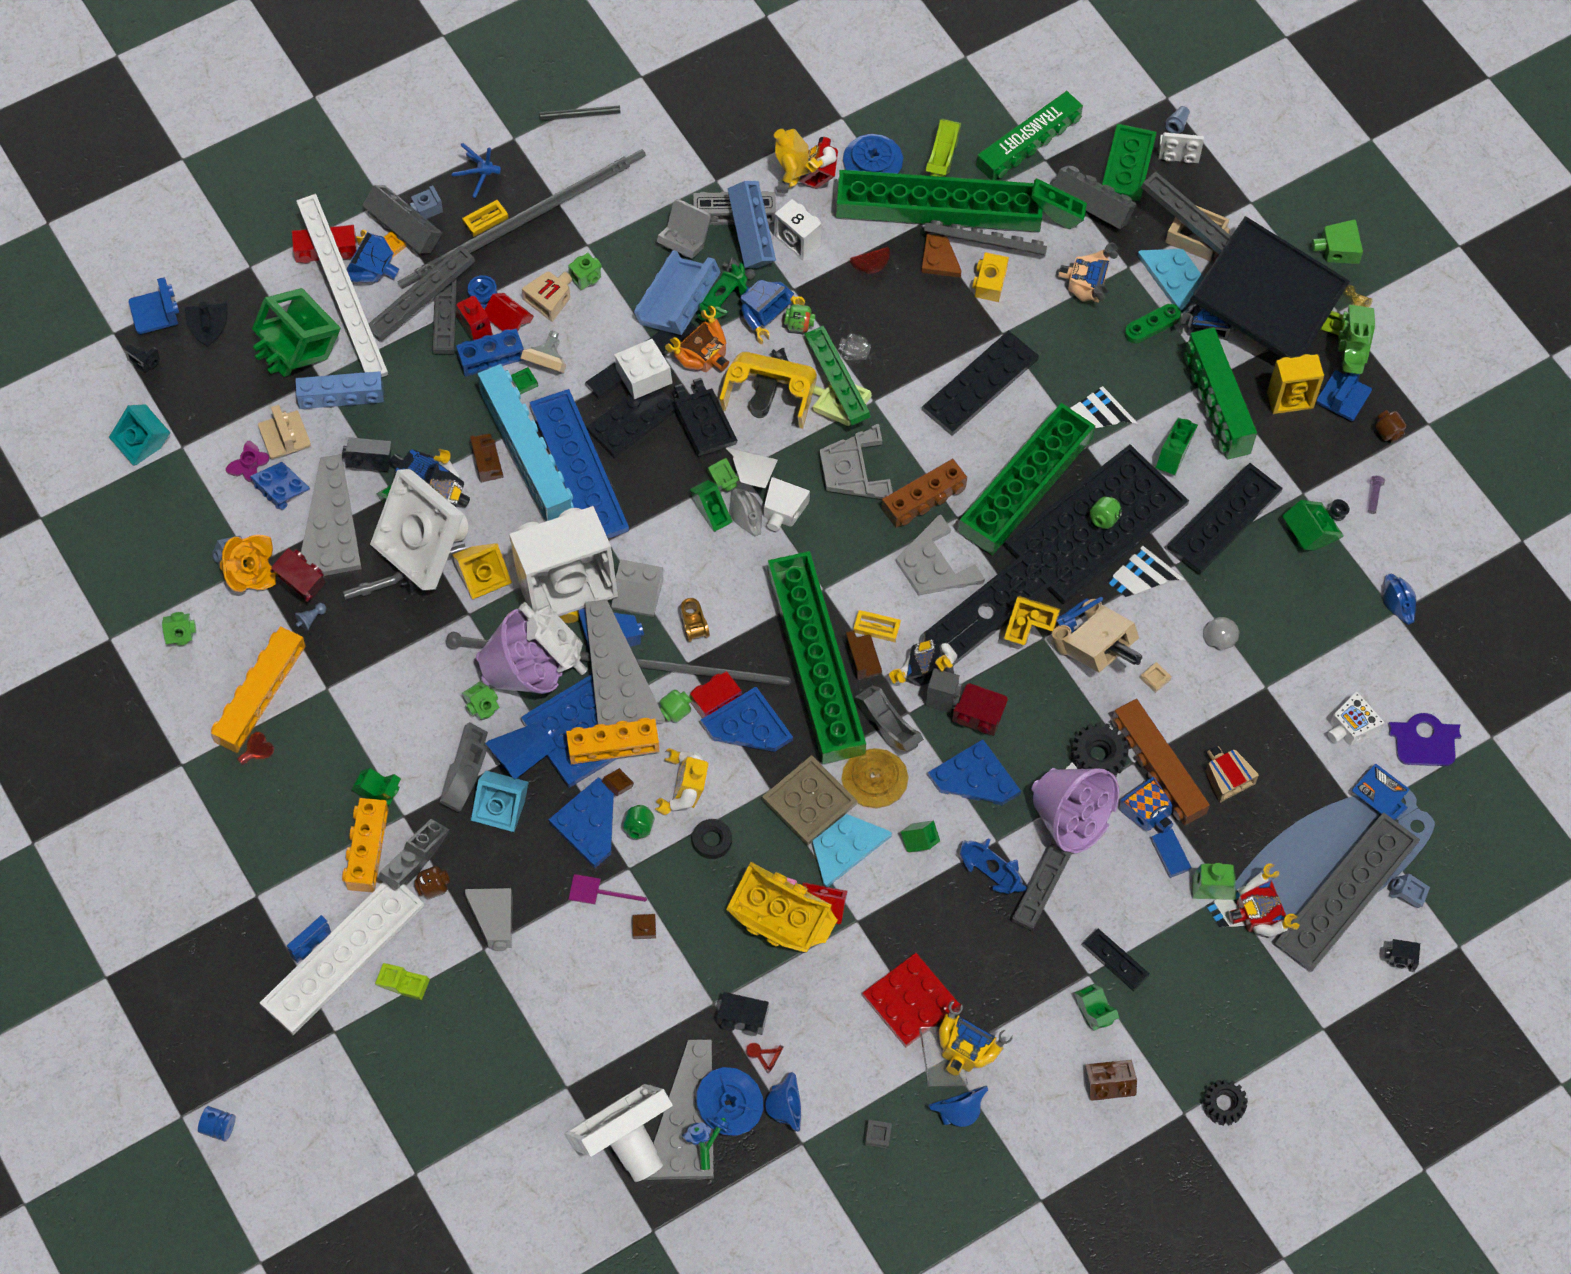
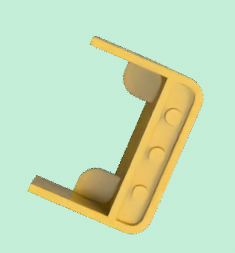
M739 353L727 370L720 395V404L723 411L727 409L733 384L744 382L748 376L756 377L757 374L775 378L777 382L788 384L790 393L793 396L803 398L798 414L799 428L803 429L817 381L814 368L755 353Z

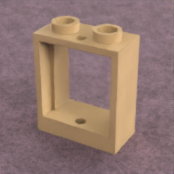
M1198 207L1229 234L1230 228H1228L1230 219ZM1175 217L1168 230L1167 244L1184 249V251L1208 261L1212 260L1214 254L1218 255L1209 245L1180 234L1184 224Z

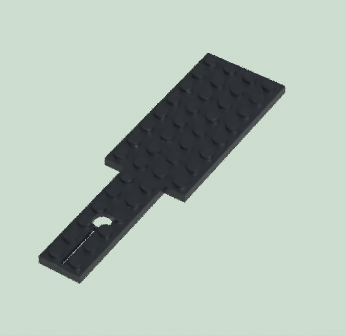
M1129 444L1005 542V547L1018 559L925 632H936L937 638L952 647L957 654V659L953 663L954 666L1010 621L1018 596L1035 601L1050 590L1065 604L1189 504V500ZM1102 497L1116 499L1122 509L1120 518L1108 529L1097 527L1090 517L1091 508ZM981 606H991L995 610V615L992 618L985 619L979 615L978 610Z

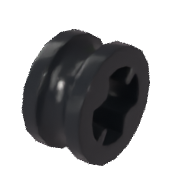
M1341 499L1334 500L1328 507L1329 516L1336 521L1343 520L1350 511L1349 505Z

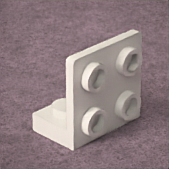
M1163 133L1160 136L1158 159L1199 163L1204 136Z

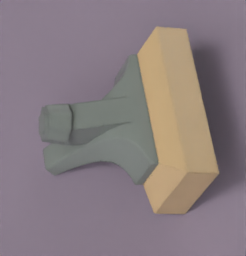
M553 330L550 331L545 344L523 350L521 355L523 360L562 373L565 372L567 366L562 360L563 357L557 352V347L560 343L558 339L559 333Z

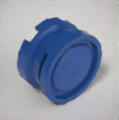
M483 275L474 277L468 284L469 297L475 296L483 309H485L492 294H497L495 281L491 277Z

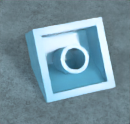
M485 771L478 780L471 821L514 832L525 803L529 782L520 779L514 780L512 777Z

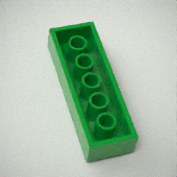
M1214 327L1190 333L1189 341L1186 343L1187 349L1186 353H1184V360L1186 365H1189L1191 368V378L1198 386V396L1200 400L1204 401L1206 416L1210 417L1212 421V431L1214 435L1218 436L1220 451L1225 454L1227 460L1249 455L1252 452L1257 431Z

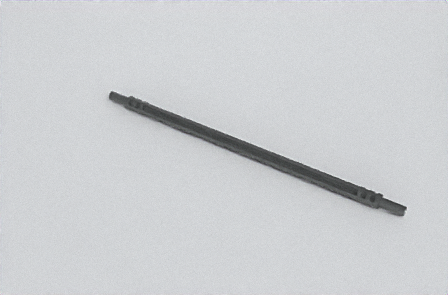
M641 149L628 157L624 156L461 246L469 253L483 247L629 168L630 164L646 156L644 150ZM458 247L415 269L414 273L397 281L400 288L402 289L423 278Z

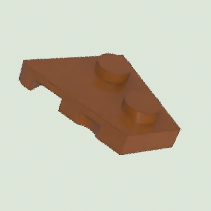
M927 234L922 273L961 278L962 270L947 236Z

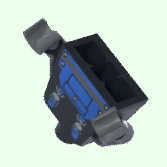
M1191 304L1184 313H1181L1178 325H1188V336L1192 332L1214 327L1219 339L1227 340L1230 327L1231 332L1237 330L1197 304Z

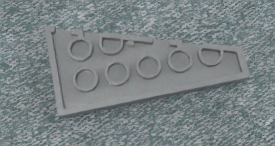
M608 601L585 602L598 724L613 725L619 721L634 722L641 718L655 719L656 723L665 722V718Z

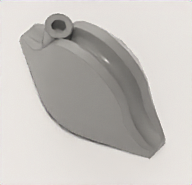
M739 488L732 490L730 515L733 521L752 536L761 535L762 507L759 501L747 490L743 491Z

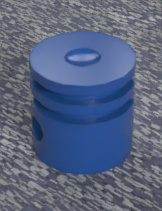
M207 1106L200 1117L198 1133L212 1138L216 1137V1139L226 1142L233 1131L236 1116Z

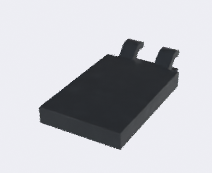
M701 378L693 380L694 385H691V389L694 394L691 395L686 394L682 383L674 385L675 390L672 391L674 408L698 456L737 444L738 440L712 388L706 390Z

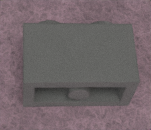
M934 668L928 686L926 706L951 713L953 706L959 703L962 684H959L960 675L946 671L941 672L939 669Z

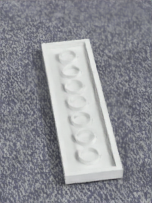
M383 882L260 1002L261 1007L294 1035L425 906L424 903L403 884L398 889H395Z

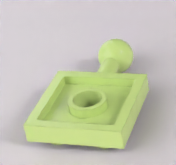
M815 384L813 394L820 396V398L813 405L814 412L850 426L842 406L837 403L838 399L832 387L829 385L825 390ZM856 385L866 404L872 397L871 391Z

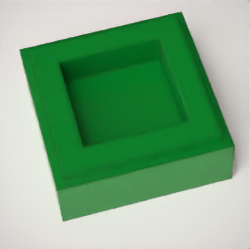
M529 367L511 375L512 383L518 388L520 395L538 387V382Z

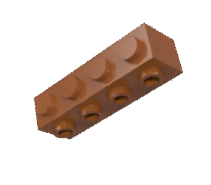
M952 458L883 498L881 509L895 528L907 525L919 514L924 515L933 506L946 502L950 496L962 493L966 488L968 477Z

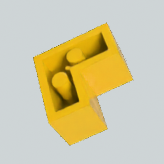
M1018 596L1004 639L1026 645L1032 625L1054 631L1061 609Z

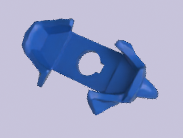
M988 838L982 843L972 840L968 842L964 840L962 842L960 856L968 871L972 872L973 866L988 875L999 884L992 887L994 891L1011 894L1014 891L1022 892L1027 889L1022 884L1023 880L1018 873V860L1015 859L1007 863L988 848L991 839ZM987 860H996L999 863V870L997 872L990 871L986 863Z

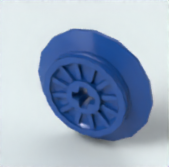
M867 134L859 136L849 143L844 150L843 163L846 170L898 174L902 169L903 155L900 147L892 139L884 135Z
M723 1067L711 1071L701 1080L696 1092L697 1108L701 1118L711 1129L715 1130L717 1126L708 1120L709 1117L716 1119L717 1116L725 1118L729 1123L728 1128L732 1130V1133L721 1129L719 1133L723 1135L738 1136L749 1132L759 1122L763 1112V1096L758 1084L748 1074L737 1068ZM731 1100L732 1104L726 1106L725 1101Z

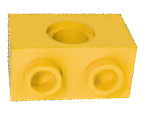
M985 252L983 260L979 259L977 265V272H980L979 277H974L972 286L973 289H976V298L999 302L1009 257Z

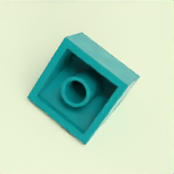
M146 404L128 405L109 438L130 463L135 466L161 449L171 432Z

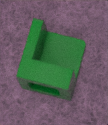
M934 820L912 823L901 831L907 852L930 850L940 842Z

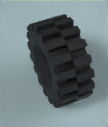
M1101 722L1096 723L1095 727L1089 724L1086 730L1082 728L1079 731V735L1076 734L1071 750V760H1073V764L1078 769H1105L1116 778L1117 773L1120 774L1123 771V767H1125L1129 749H1127L1128 742L1124 741L1125 736L1123 733L1118 735V728L1110 729V724L1106 723L1105 727H1101ZM1094 747H1102L1107 750L1108 757L1104 760L1095 759L1091 755V750Z

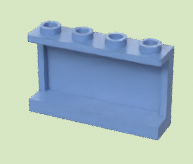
M673 250L635 308L634 313L640 325L682 335L698 310L699 303L703 302L721 273L715 259L708 257L703 264L682 259L678 252Z

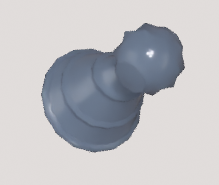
M320 602L315 605L313 610L295 613L296 620L298 621L296 626H302L306 631H309L317 614L322 615L326 612V606Z

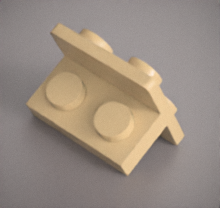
M279 405L271 407L274 418L258 423L270 459H275L311 446L299 411L297 410L286 413V411H281Z

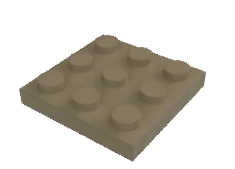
M812 755L762 796V800L807 846L857 805V800Z

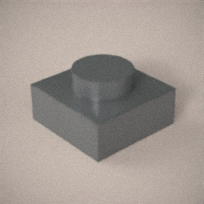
M869 1120L865 1145L889 1149L892 1123Z

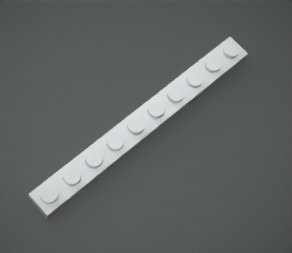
M313 194L296 200L364 372L381 371L382 377L387 376L388 371L317 195Z

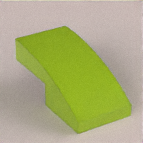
M383 963L375 984L394 993L422 1000L430 979L425 975L408 972L404 967Z

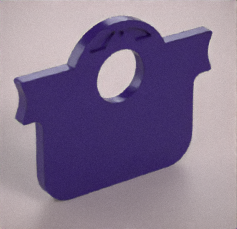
M1418 713L1412 716L1408 722H1389V736L1396 738L1397 757L1402 764L1450 766L1454 763L1456 758L1455 739H1461L1462 737L1460 734V724H1442L1437 717L1429 713ZM1422 723L1430 725L1433 729V735L1427 738L1420 736L1417 733V726Z

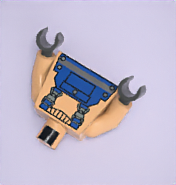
M1111 242L1106 245L1104 250L1082 257L1078 256L1073 267L1061 265L1058 277L1070 279L1068 290L1080 301L1092 300L1098 303L1105 299L1103 293H1108L1104 285L1109 265L1108 257L1110 256L1112 259L1117 258L1118 253L1115 251L1118 250L1117 245Z

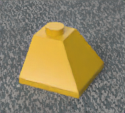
M497 543L471 546L452 554L458 572L472 600L512 583Z

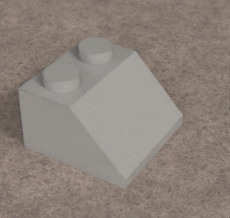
M620 559L616 574L618 597L612 599L611 608L654 617L664 579L663 567Z

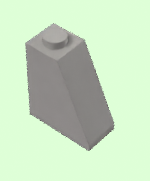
M511 888L465 889L467 903L488 948H493L495 951H504L506 948H512L513 895Z

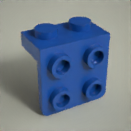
M165 277L157 279L160 291L136 296L128 301L138 334L178 325L176 314L179 313L177 302H172L171 297L175 296L172 284L167 285Z

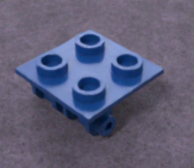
M283 462L250 476L254 487L260 490L269 501L272 500L277 509L281 510L287 507V500L310 490V487Z

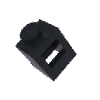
M1393 939L1390 945L1385 947L1384 960H1388L1387 964H1392L1396 968L1410 967V972H1415L1419 965L1421 943Z

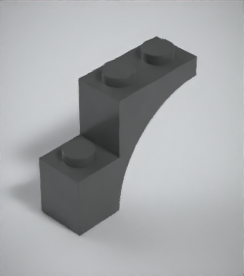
M872 685L855 697L865 718L877 724L887 745L907 752L917 748L918 743L924 740L921 733L912 728L897 713L881 688Z

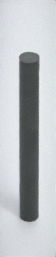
M620 105L540 112V120L619 114L621 111Z

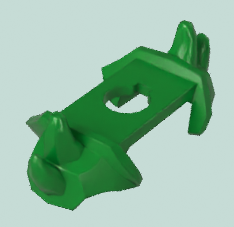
M739 263V267L732 264L731 272L724 271L703 302L699 303L700 314H697V317L700 320L709 322L708 319H704L701 316L702 310H705L706 314L710 316L711 312L708 306L715 308V319L728 314L729 311L720 307L736 286L739 287L740 295L746 292L748 278L745 275V268L742 263ZM719 288H726L722 295L716 297L715 293Z

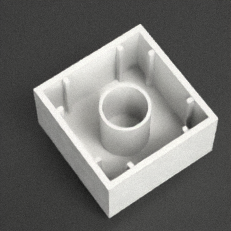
M594 506L582 510L571 508L562 512L558 518L540 524L538 522H528L520 526L516 532L509 534L518 583L527 605L533 611L549 605L558 616H562L585 608V602L609 600L618 597L611 545Z

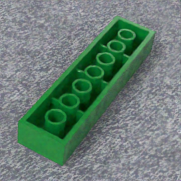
M1060 403L959 521L958 532L993 556L1093 439L1096 425L1063 403Z

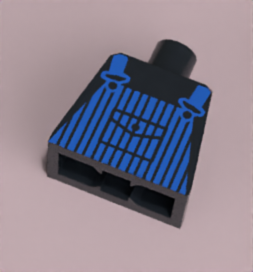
M414 449L410 450L405 457L395 453L389 462L390 465L396 468L394 471L395 475L397 470L411 469L422 479H424L429 465L439 464L438 461L434 460L433 456Z

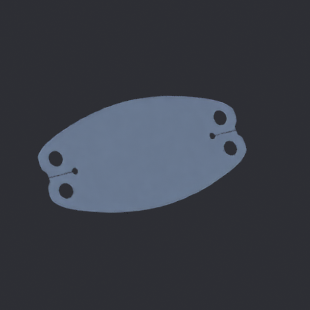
M1411 790L1403 797L1408 808L1397 820L1400 825L1418 837L1420 841L1380 890L1392 882L1413 861L1425 846L1434 830V820L1427 812L1421 811L1416 805L1417 799ZM1358 795L1337 801L1307 815L1279 834L1251 861L1237 879L1236 890L1247 885L1259 873H1264L1263 869L1266 864H1274L1275 866L1269 870V873L1271 875L1275 871H1279V876L1277 878L1269 877L1268 881L1272 880L1285 914L1292 913L1298 916L1381 815ZM1413 820L1423 822L1425 828L1422 832L1416 833L1411 830L1410 824Z

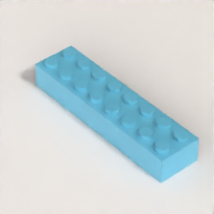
M499 364L479 372L478 379L481 396L545 522L558 518L562 512L574 508L571 501L573 500V495L569 488L565 489L563 475L560 471H556L554 467L556 463L552 454H547L545 440L543 437L539 438L535 421H530L528 417L530 413L526 404L520 402V392L517 387L513 388L511 384L513 381L509 371H504L502 365Z

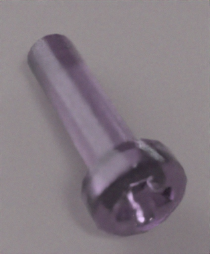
M1372 476L1370 478V483L1372 484L1368 513L1370 514L1376 513L1380 489L1385 484V479L1381 476Z

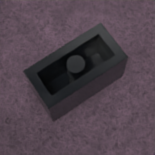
M723 992L717 1016V1025L728 1031H734V1029L741 1030L750 1036L763 1035L769 1002Z

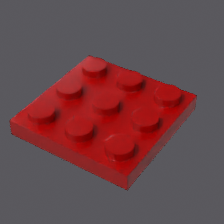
M917 953L862 993L863 998L905 1048L941 1022L946 1014H949L948 1004L950 1001L954 1000L951 1007L952 1011L957 1010L960 1006L958 1001Z

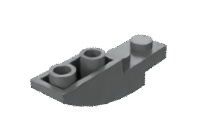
M471 722L464 727L455 762L449 767L440 803L457 812L461 811L476 782L488 748L484 746L488 732Z
M430 819L406 842L405 848L380 871L378 879L395 889H398L404 882L408 884L440 847L448 835L449 829Z

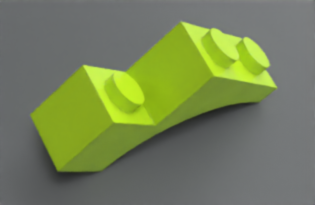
M945 119L940 120L932 154L926 167V171L930 172V176L942 177L950 172L954 149L957 147L962 123Z

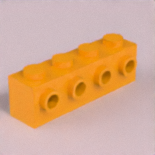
M641 718L634 722L619 721L613 725L598 724L592 728L576 727L571 729V731H566L571 764L660 752L655 719Z
M359 798L358 806L355 805L353 818L356 821L355 826H351L350 829L352 844L346 851V861L349 862L348 867L344 868L342 881L346 883L347 890L371 893L375 891L389 811L386 800Z

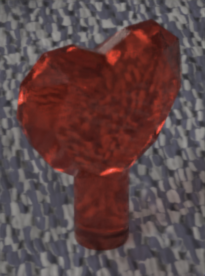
M255 732L248 739L247 751L237 759L244 765L251 758L264 759L270 757L274 753V746L266 741L265 735L262 732Z

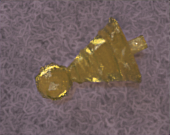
M1349 285L1346 287L1345 294L1350 297L1352 296L1354 305L1370 307L1373 302L1372 298L1355 293L1356 289L1354 286Z

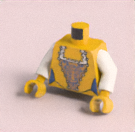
M672 748L666 750L671 753L668 759L665 758L666 761L673 764L681 763L673 800L667 802L663 798L657 799L656 803L660 806L655 808V810L663 815H667L671 809L675 811L695 807L704 790L709 764L707 761H703L704 759L701 754L687 751L680 753Z

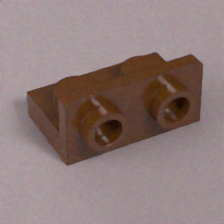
M1132 1059L1086 1064L1085 1071L1090 1087L1091 1101L1137 1095V1077Z

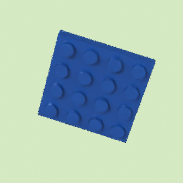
M593 674L521 716V721L525 726L539 722L543 728L548 727L555 735L552 740L557 747L546 756L569 788L618 759L613 758L571 764L566 731H571V729L576 727L585 729L598 725Z

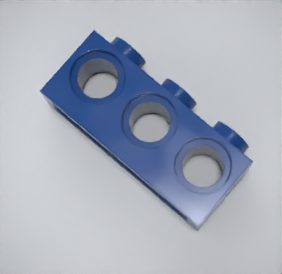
M517 328L504 330L491 336L486 335L481 339L465 341L456 345L458 358L465 377L499 364L505 366L523 361L521 355L524 348Z

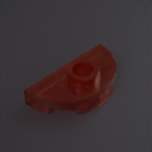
M889 247L851 257L850 263L855 269L858 268L866 271V273H876L884 269L890 258Z

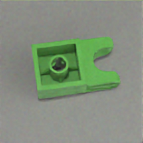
M1349 304L1348 312L1344 311L1343 330H1340L1338 336V351L1342 352V367L1345 372L1362 374L1365 363L1368 361L1375 330L1374 308Z

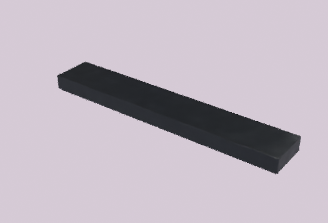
M690 321L682 335L661 330L648 340L653 339L662 355L668 353L665 349L666 344L669 343L674 347L670 339L677 338L681 343L697 327ZM614 362L585 383L587 388L599 400L624 382L617 372Z

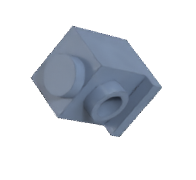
M433 185L429 187V190L411 196L412 203L409 205L425 219L443 212L441 199Z

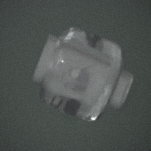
M849 333L846 338H841L838 350H841L843 359L861 363L862 360L867 359L871 345L868 344L867 338Z

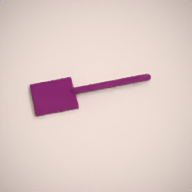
M576 874L573 877L568 899L595 905L597 895L603 894L647 901V898L642 896L599 889L601 879Z

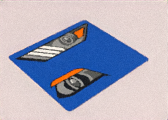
M1374 764L1353 788L1352 792L1381 814L1384 812L1389 815L1410 789L1379 765Z

